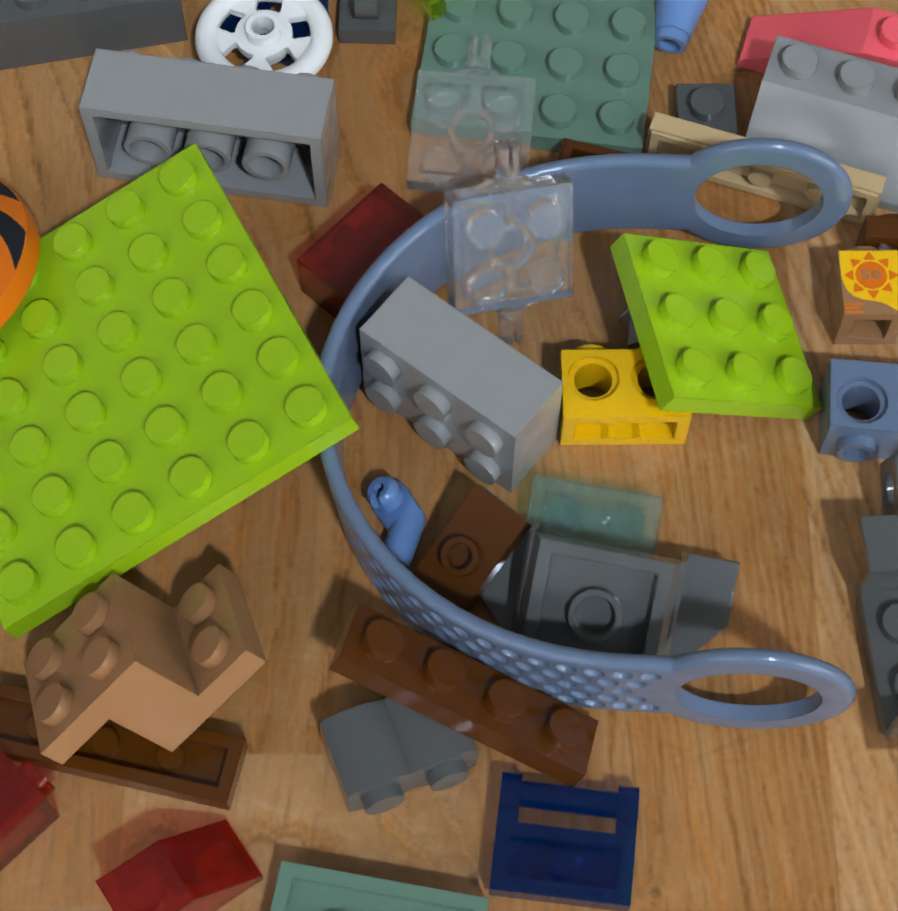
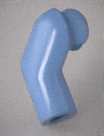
M380 476L369 485L366 494L367 501L373 507L374 513L388 532L384 544L409 570L425 527L426 517L411 491L402 482H398L390 476Z

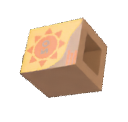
M857 246L849 250H837L827 279L833 344H894L898 336V250H878L872 246Z

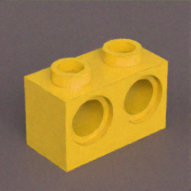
M589 344L579 346L574 350H561L558 379L563 381L559 414L560 445L685 444L692 413L660 411L656 397L642 391V388L650 387L652 383L641 347L637 349H606L600 345ZM584 387H594L601 390L604 395L588 397L578 390Z

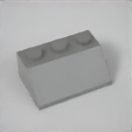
M777 35L745 137L777 138L803 143L823 151L840 164L886 176L887 179L877 207L898 213V68Z

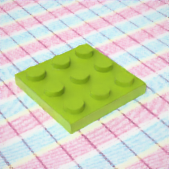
M623 233L610 246L660 411L808 420L822 409L812 374L808 368L793 319L789 313L768 251Z

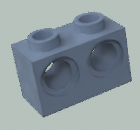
M831 358L820 385L822 409L819 410V454L837 455L838 458L847 462H865L873 458L887 459L894 454H898V364ZM845 409L858 410L868 420L855 419L849 416Z

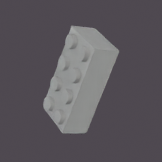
M96 48L79 104V110L99 177L134 181L196 143L206 157L226 194L328 207L341 150L334 79L322 78L311 73L291 74L260 70L250 65L229 66L206 63L189 57L175 59L144 55L133 50L113 51Z

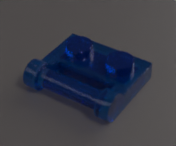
M503 771L489 895L605 910L629 911L637 833L639 787L618 785L617 791L525 781L522 780L523 773ZM519 808L614 819V834L518 822Z

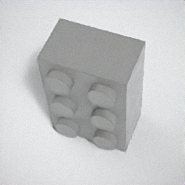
M409 276L359 329L364 390L369 400L387 414L397 412L414 424V428L419 436L429 445L437 449L446 447L464 460L467 469L480 481L489 485H493L496 482L512 493L557 440L563 381Z

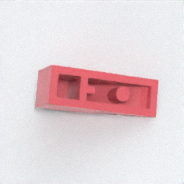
M873 7L752 16L737 66L765 73L776 37L779 35L898 68V13Z

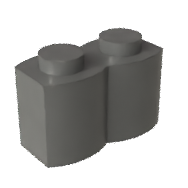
M389 698L351 707L319 722L321 739L349 812L365 809L368 815L379 814L401 804L405 800L403 793L413 788L429 785L432 791L451 788L467 779L469 776L468 769L474 767L477 763L478 749L474 739Z

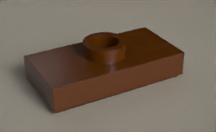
M475 484L412 573L435 592L469 612L532 523L482 485Z

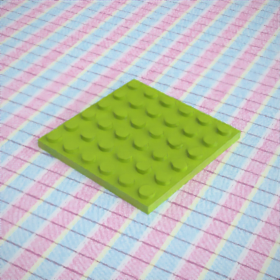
M196 143L41 237L38 265L31 285L16 311L0 329V622L3 629L16 639L78 602L87 593L94 592L112 573L118 576L122 575L360 429L206 157Z

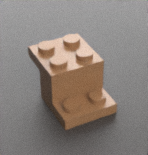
M217 564L200 582L193 584L186 590L180 602L174 608L114 573L94 592L84 595L76 604L73 613L49 637L38 641L24 662L40 754L63 765L109 719L173 752L266 662L238 575Z

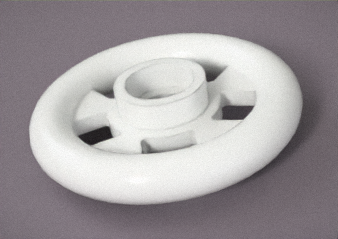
M211 0L201 13L195 31V47L201 62L236 66L227 60L225 56L235 48H238L249 60L244 65L254 66L260 70L273 71L270 65L280 62L289 53L294 63L275 70V72L291 74L311 73L316 75L326 63L333 43L331 19L319 0ZM260 2L282 4L279 13L272 10H257V6ZM231 14L242 18L233 33L221 29L223 22ZM306 21L309 25L310 36L294 39L291 23Z

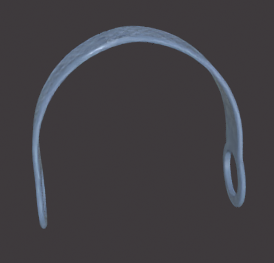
M777 138L730 140L708 146L692 155L619 153L582 156L539 164L505 174L469 189L443 203L422 217L391 243L370 265L343 303L326 338L320 359L347 407L351 410L358 389L363 381L359 329L408 276L434 293L440 287L477 264L519 246L565 234L605 229L688 230L708 241L740 248H774L792 245L819 236L831 229L843 218L850 207L853 197L850 177L834 158L823 151L803 143ZM768 165L787 168L803 174L819 187L822 195L812 208L796 217L772 223H742L728 220L709 212L698 202L695 192L705 180L719 172L742 166ZM344 439L320 453L335 506L350 546L369 580L396 614L413 630L561 703L604 710L670 713L694 722L723 727L774 729L804 726L831 719L846 711L855 700V684L844 671L823 660L794 652L740 647L706 649L676 656L608 653L572 648L537 640L485 621L456 606L427 586L408 570L381 541L363 515L347 484L344 463ZM757 674L794 680L812 687L817 693L788 703L743 705L702 698L687 692L681 686L692 680L714 675Z

